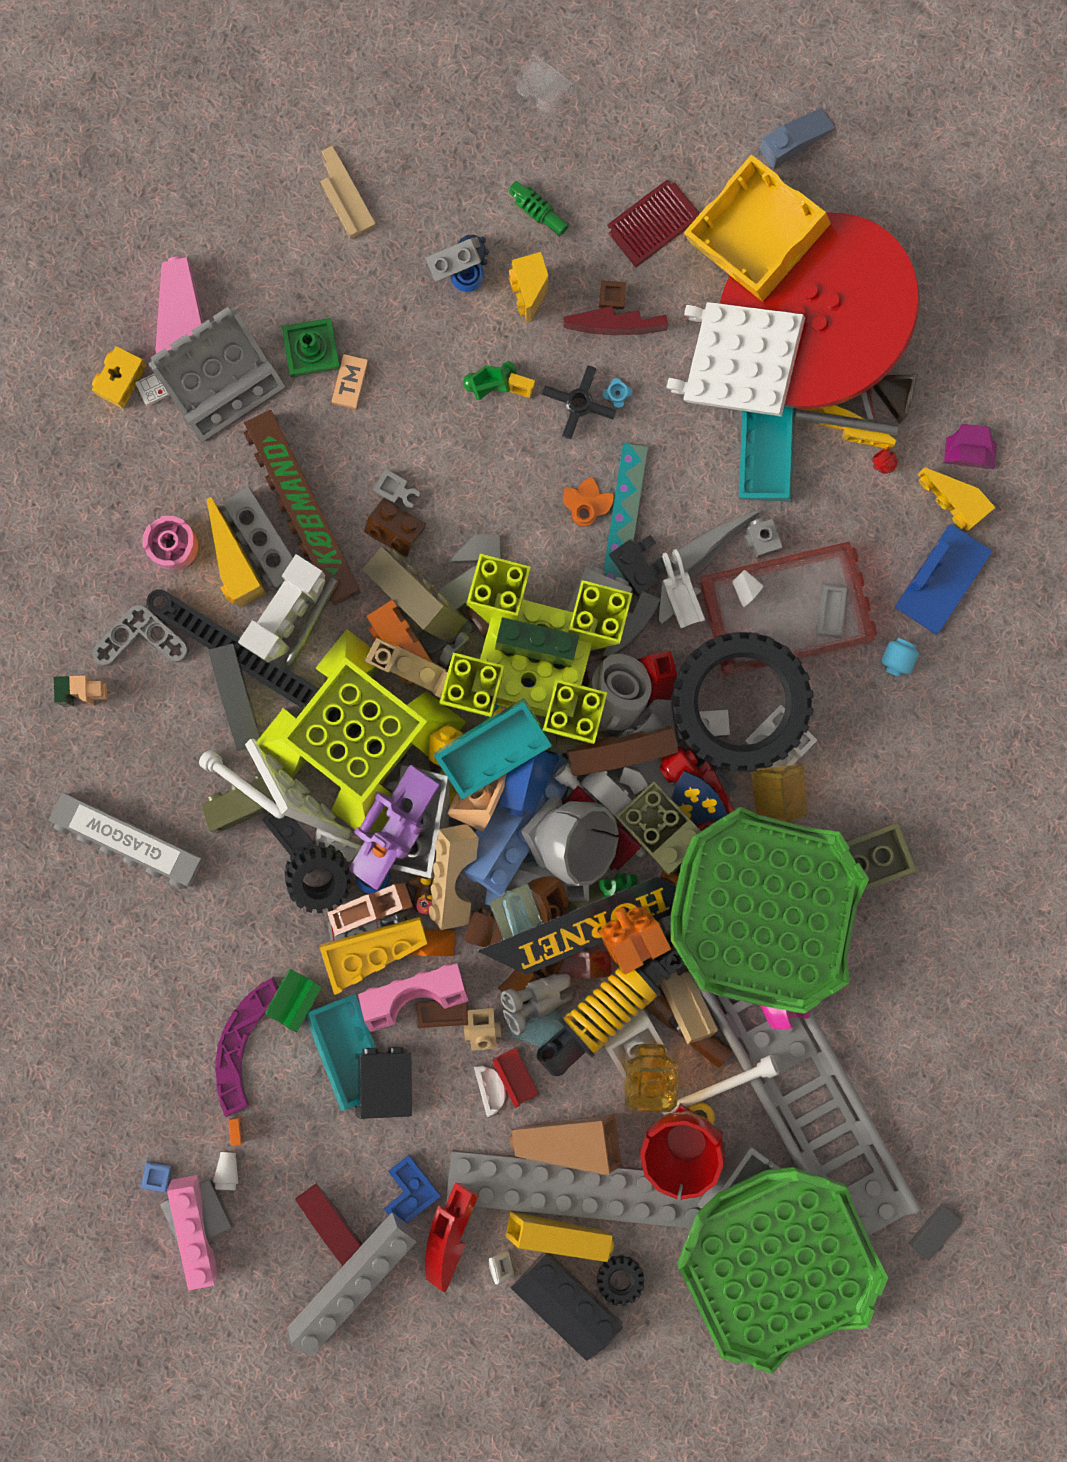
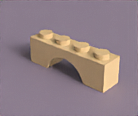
M468 824L439 829L438 840L435 842L437 853L436 862L433 864L434 883L431 885L432 906L429 907V916L441 930L468 925L470 921L471 902L461 889L455 888L456 879L460 872L477 858L479 837Z

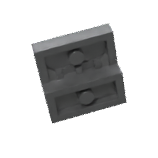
M212 1179L200 1184L203 1199V1223L207 1240L233 1227L217 1190H215ZM168 1199L160 1205L177 1240Z

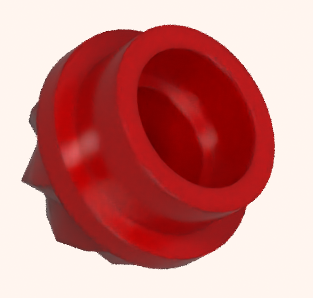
M888 447L880 450L871 458L874 463L873 468L883 474L892 473L898 463L895 452H891Z

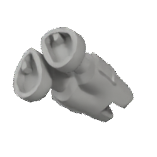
M554 974L528 983L524 990L507 989L502 992L501 1003L506 1008L503 1010V1014L509 1028L515 1035H520L526 1031L525 1018L531 1014H534L536 1017H543L573 999V991L568 988L571 985L569 974Z

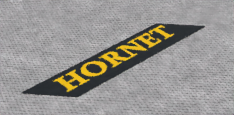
M657 876L478 950V952L527 975L604 943L598 931L612 920H617L619 923L615 911L620 907L625 908L628 913L631 909L644 906L656 921L671 915L677 886Z

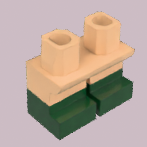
M87 676L54 677V702L63 707H74V699H81L90 705H94V700H108L107 684H103L102 681H94Z

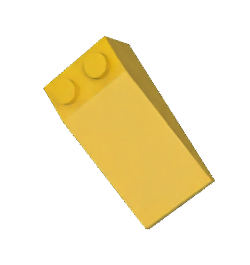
M209 497L207 505L220 578L224 584L220 588L231 604L236 603L241 608L267 594L219 505L212 497Z

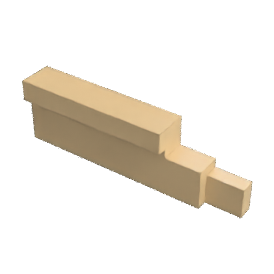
M333 146L322 150L321 152L327 161L325 167L331 177L321 180V186L350 239H353L376 227V223Z

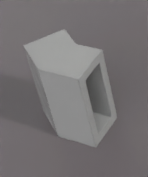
M633 766L620 768L617 776L618 781L630 786L635 795L648 787L638 768Z

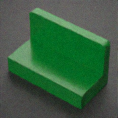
M289 969L268 1006L265 1015L297 1033L322 986Z

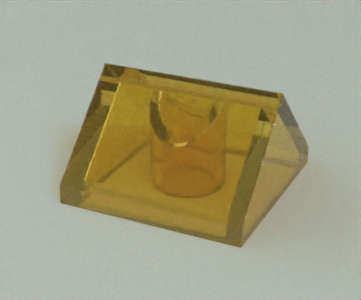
M803 764L755 769L756 771L752 772L756 814L788 823L808 814Z

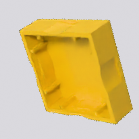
M751 154L730 178L720 195L705 207L684 234L695 248L763 302L831 223L824 210L801 192L787 186L775 172Z

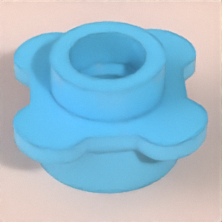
M614 378L608 389L603 391V398L613 402L614 407L622 408L624 401L627 397L632 396L633 391L631 387H627L619 378Z

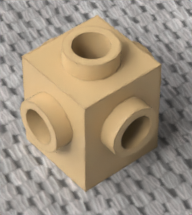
M493 1008L468 1010V1025H464L465 1041L470 1040L471 1051L497 1048V1037H502L500 1022H495Z

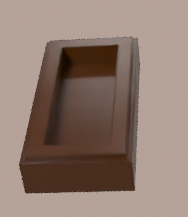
M437 1001L416 1002L418 1028L468 1025V1002L446 1009Z

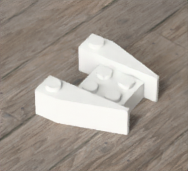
M297 554L282 574L285 581L258 622L256 623L252 620L238 641L243 647L267 662L289 652L291 648L282 641L283 637L288 638L295 627L293 622L297 616L301 617L308 608L309 604L306 602L309 600L316 604L325 584V574L323 571Z

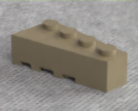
M381 546L362 570L423 630L449 643L468 619L456 610L445 596L437 593L434 590L435 586L425 578L422 579L418 576L420 572L409 563L406 565L403 562L404 557L395 549L389 551Z

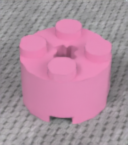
M161 516L160 519L155 520L151 525L149 524L143 534V547L147 555L159 567L166 570H180L188 567L195 560L198 553L199 541L196 533L183 519L178 517ZM173 539L175 541L174 546L169 548L166 544L168 541L171 542Z

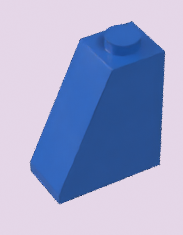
M541 752L509 771L506 775L505 787L499 806L509 808L508 814L523 817L524 812L534 814L557 765L559 756Z

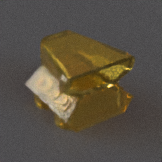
M640 1044L635 1057L626 1061V1081L624 1083L625 1106L631 1111L671 1112L677 1107L679 1062L667 1056L664 1045Z

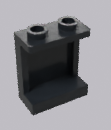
M388 1047V1052H378V1048H363V1053H355V1059H358L359 1106H355V1116L360 1119L412 1116L411 1053L403 1051V1047Z

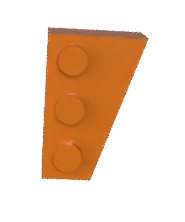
M393 600L366 616L372 624L368 629L374 639L379 638L396 644L431 661ZM399 676L400 679L402 680L403 684H404L405 682H407V681L410 683L411 686L415 684V683H413V682H411V681H409V680H407V679H405V678Z

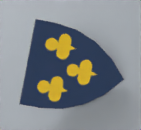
M684 770L676 783L672 799L682 812L695 825L719 820L726 816L725 806L713 787L699 776Z

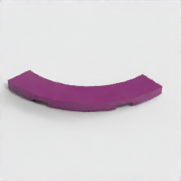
M273 977L260 984L241 1001L231 1014L220 1037L215 1061L216 1089L225 1118L249 1106L242 1081L243 1054L252 1030L265 1015L278 990Z

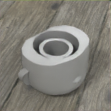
M619 653L611 654L604 659L587 685L588 688L607 692L599 725L616 731L626 730L639 720L652 691L650 677L644 665L631 656Z

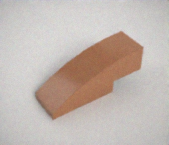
M400 883L334 908L332 911H327L336 936L412 908L413 905L405 883Z

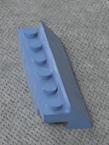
M563 753L557 754L559 760L534 814L524 812L523 817L508 814L509 808L499 806L500 796L485 830L482 832L477 829L475 832L479 837L477 858L468 864L460 872L473 882H479L497 896H502L530 850L521 832L522 829L551 796L558 797L561 800L569 787H566L564 784L561 785L554 778L555 773L564 764L569 763V760L562 756Z

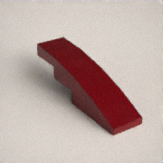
M613 306L564 316L563 326L566 329L590 334L614 336L642 335L667 331L668 320L666 315L641 320L639 310L614 315Z
M316 1183L296 1197L295 1200L317 1233L343 1266L363 1244L347 1225V1221Z

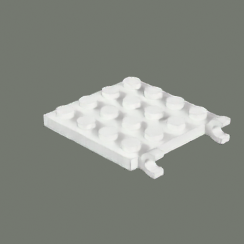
M707 302L705 309L686 305L684 315L689 317L690 321L702 322L688 382L669 378L666 388L671 389L672 393L685 394L683 400L688 403L782 416L805 321L804 315Z

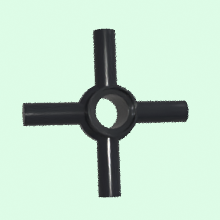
M587 366L580 387L570 393L546 385L543 389L542 395L566 403V408L570 412L562 437L566 439H572L580 416L592 412L612 420L615 417L617 410L593 402L592 396L589 393L597 370L593 366ZM576 398H583L586 404L583 407H576L572 401Z

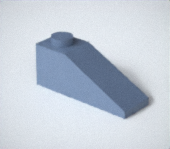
M822 108L782 125L764 137L761 142L760 151L774 169L834 130L835 127Z

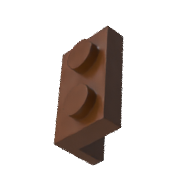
M383 498L369 515L364 532L371 538L380 541L389 548L395 549L404 557H407L412 545L425 529L426 523Z

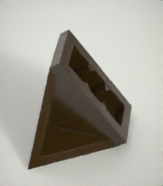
M918 374L886 375L873 386V389L899 424L908 416Z

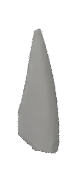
M758 511L717 526L677 550L684 572L688 573L690 581L702 573L730 540L759 515ZM671 554L669 559L672 568L675 570L673 572L674 576H676L679 572L673 554Z

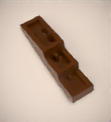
M667 726L652 732L645 733L640 731L621 738L612 736L596 741L594 744L590 743L568 750L567 754L571 773L573 776L651 761L678 753L674 728Z

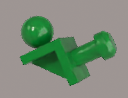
M510 361L505 362L502 367L485 365L476 373L467 374L463 379V386L467 391L474 392L476 400H481L493 390L507 393L510 391L507 377H510L511 373H517L516 365Z

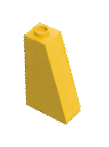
M510 1211L505 1237L519 1249L608 1262L609 1255L613 1252V1236L605 1230Z

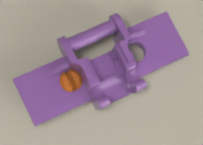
M410 765L391 798L384 793L377 792L375 795L376 800L361 826L357 827L354 831L365 842L351 864L349 871L378 890L397 857L400 859L407 857L423 830L424 825L421 823L422 815L440 784L413 765ZM406 798H409L413 803V808L409 813H406L402 808V802ZM387 806L388 811L386 815L390 819L382 832L369 833L383 807Z

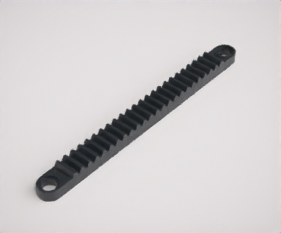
M156 589L148 595L146 605L153 614L208 649L234 644L241 670L302 709L307 706L319 691V688L275 660L267 662L238 643L239 637L167 591ZM158 596H164L167 600L166 606L160 610L156 609L153 605L154 599ZM339 709L330 711L328 715L329 721L337 722L341 717V711ZM353 725L349 729V737H359L362 732L361 726ZM373 741L369 745V752L373 754H378L382 750L380 741ZM407 753L403 756V758L399 761L398 764H401L406 759Z

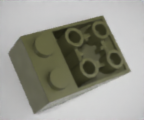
M654 781L615 816L669 877L681 867L692 837L701 832Z

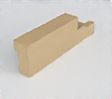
M674 971L667 981L663 980L660 983L687 1044L711 1037L718 1031L690 972L678 976L677 972Z

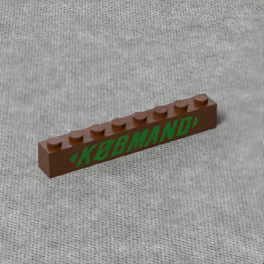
M272 410L244 422L247 430L243 433L249 445L254 444L258 451L254 456L260 468L265 466L269 473L265 478L271 490L276 488L280 496L276 498V501L281 511H287L291 518L287 523L293 535L298 533L302 541L298 543V546L303 556L309 555L313 563L312 565L323 571L325 574L324 587L330 576L340 580L330 598L332 604L335 606L360 594L359 586Z

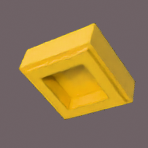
M511 373L508 381L509 392L532 398L535 380Z

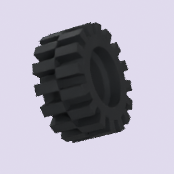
M614 1255L610 1257L608 1262H603V1265L598 1270V1288L601 1296H604L608 1303L612 1302L615 1306H618V1304L627 1306L626 1303H634L635 1299L641 1296V1291L644 1290L645 1280L643 1271L639 1264L629 1256L619 1255L615 1257ZM616 1271H626L631 1277L630 1285L624 1290H617L611 1285V1276Z

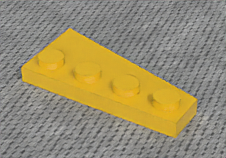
M418 917L320 944L321 954L334 995L342 992L344 988L351 984L354 985L360 982L369 974L385 968L387 964L394 960H399L426 945L427 938L421 918Z

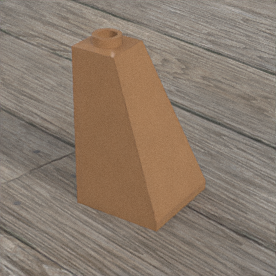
M615 1113L520 1126L513 1129L510 1136V1145L515 1150V1157L603 1175L610 1174L622 1166Z

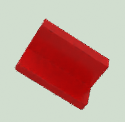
M516 1047L493 1058L494 1066L515 1108L519 1107L521 1103L539 1095Z

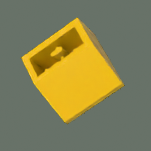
M541 252L512 260V269L508 270L512 292H518L516 294V305L519 315H525L526 322L532 321L548 292V273Z

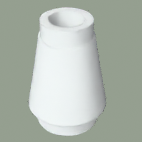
M220 1152V1158L213 1179L215 1190H236V1184H239L236 1153Z

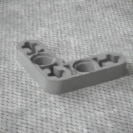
M136 605L130 608L94 647L92 656L96 663L102 666H110L140 634L173 662L185 660L189 650L186 643L152 612L142 605ZM136 611L138 613L144 611V622L137 621L133 625V627L137 628L135 632L124 624L127 620L132 624L136 619L134 613ZM156 627H162L165 631V636L160 641L153 640L151 636L153 629ZM120 629H126L129 632V638L126 642L119 643L116 640V633ZM171 635L173 636V639H171L170 642L176 647H178L180 644L182 646L180 648V651L182 652L180 656L175 654L172 657L171 654L173 651L167 645H165L164 649L161 648V646L169 640ZM109 639L113 644L120 647L118 651L115 648L109 651L110 658L108 660L104 658L102 660L99 659L101 657L99 651L101 649L108 650L111 646L107 643Z

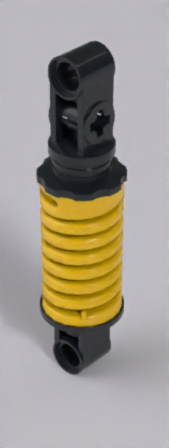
M671 930L665 934L671 950L654 959L648 958L643 961L644 965L627 974H624L618 968L615 971L617 977L610 975L608 977L609 983L603 982L600 985L601 990L597 988L593 991L594 997L588 995L585 999L586 1003L581 1002L578 1004L580 1012L577 1009H573L571 1014L569 1013L559 1020L563 1028L547 1043L543 1044L536 1054L537 1060L552 1076L563 1075L585 1053L593 1058L604 1043L609 1041L608 1035L612 1037L616 1034L615 1028L621 1030L624 1027L621 1020L629 1023L631 1021L629 1013L632 1016H636L639 1013L636 1006L642 1010L656 997L661 995L658 989L659 984L663 980L667 981L670 975L684 964V961L671 942ZM674 956L677 961H674L671 957Z

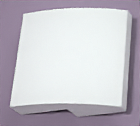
M780 705L742 744L750 745L757 743L773 733L783 718L785 708ZM809 731L807 733L804 732L799 746L793 748L784 760H778L768 769L780 779L810 749L817 739Z

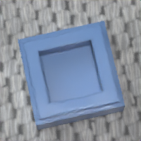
M147 1161L141 1188L167 1193L172 1166Z

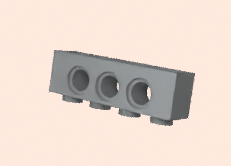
M246 487L222 502L226 508L223 514L230 525L235 523L239 531L236 532V535L243 546L248 544L253 551L249 556L256 567L259 565L263 567L266 573L262 577L269 588L274 586L279 590L285 581L282 574L293 557L249 487ZM245 515H254V520L251 524H242V519ZM260 535H266V544L256 546V538ZM279 556L281 558L280 564L274 568L269 567L268 562L270 558Z

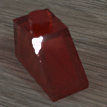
M582 951L564 959L558 974H569L570 978L609 977L611 975V956L608 951Z

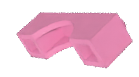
M457 963L443 965L431 972H420L414 977L405 980H395L389 985L379 988L372 987L358 994L363 1018L370 1032L394 1025L396 1016L403 1005L416 998H431L440 1003L444 1009L469 1001L463 977Z
M198 1175L173 1179L167 1193L188 1290L214 1286L218 1272L214 1251L210 1248L205 1234L202 1213L203 1199Z

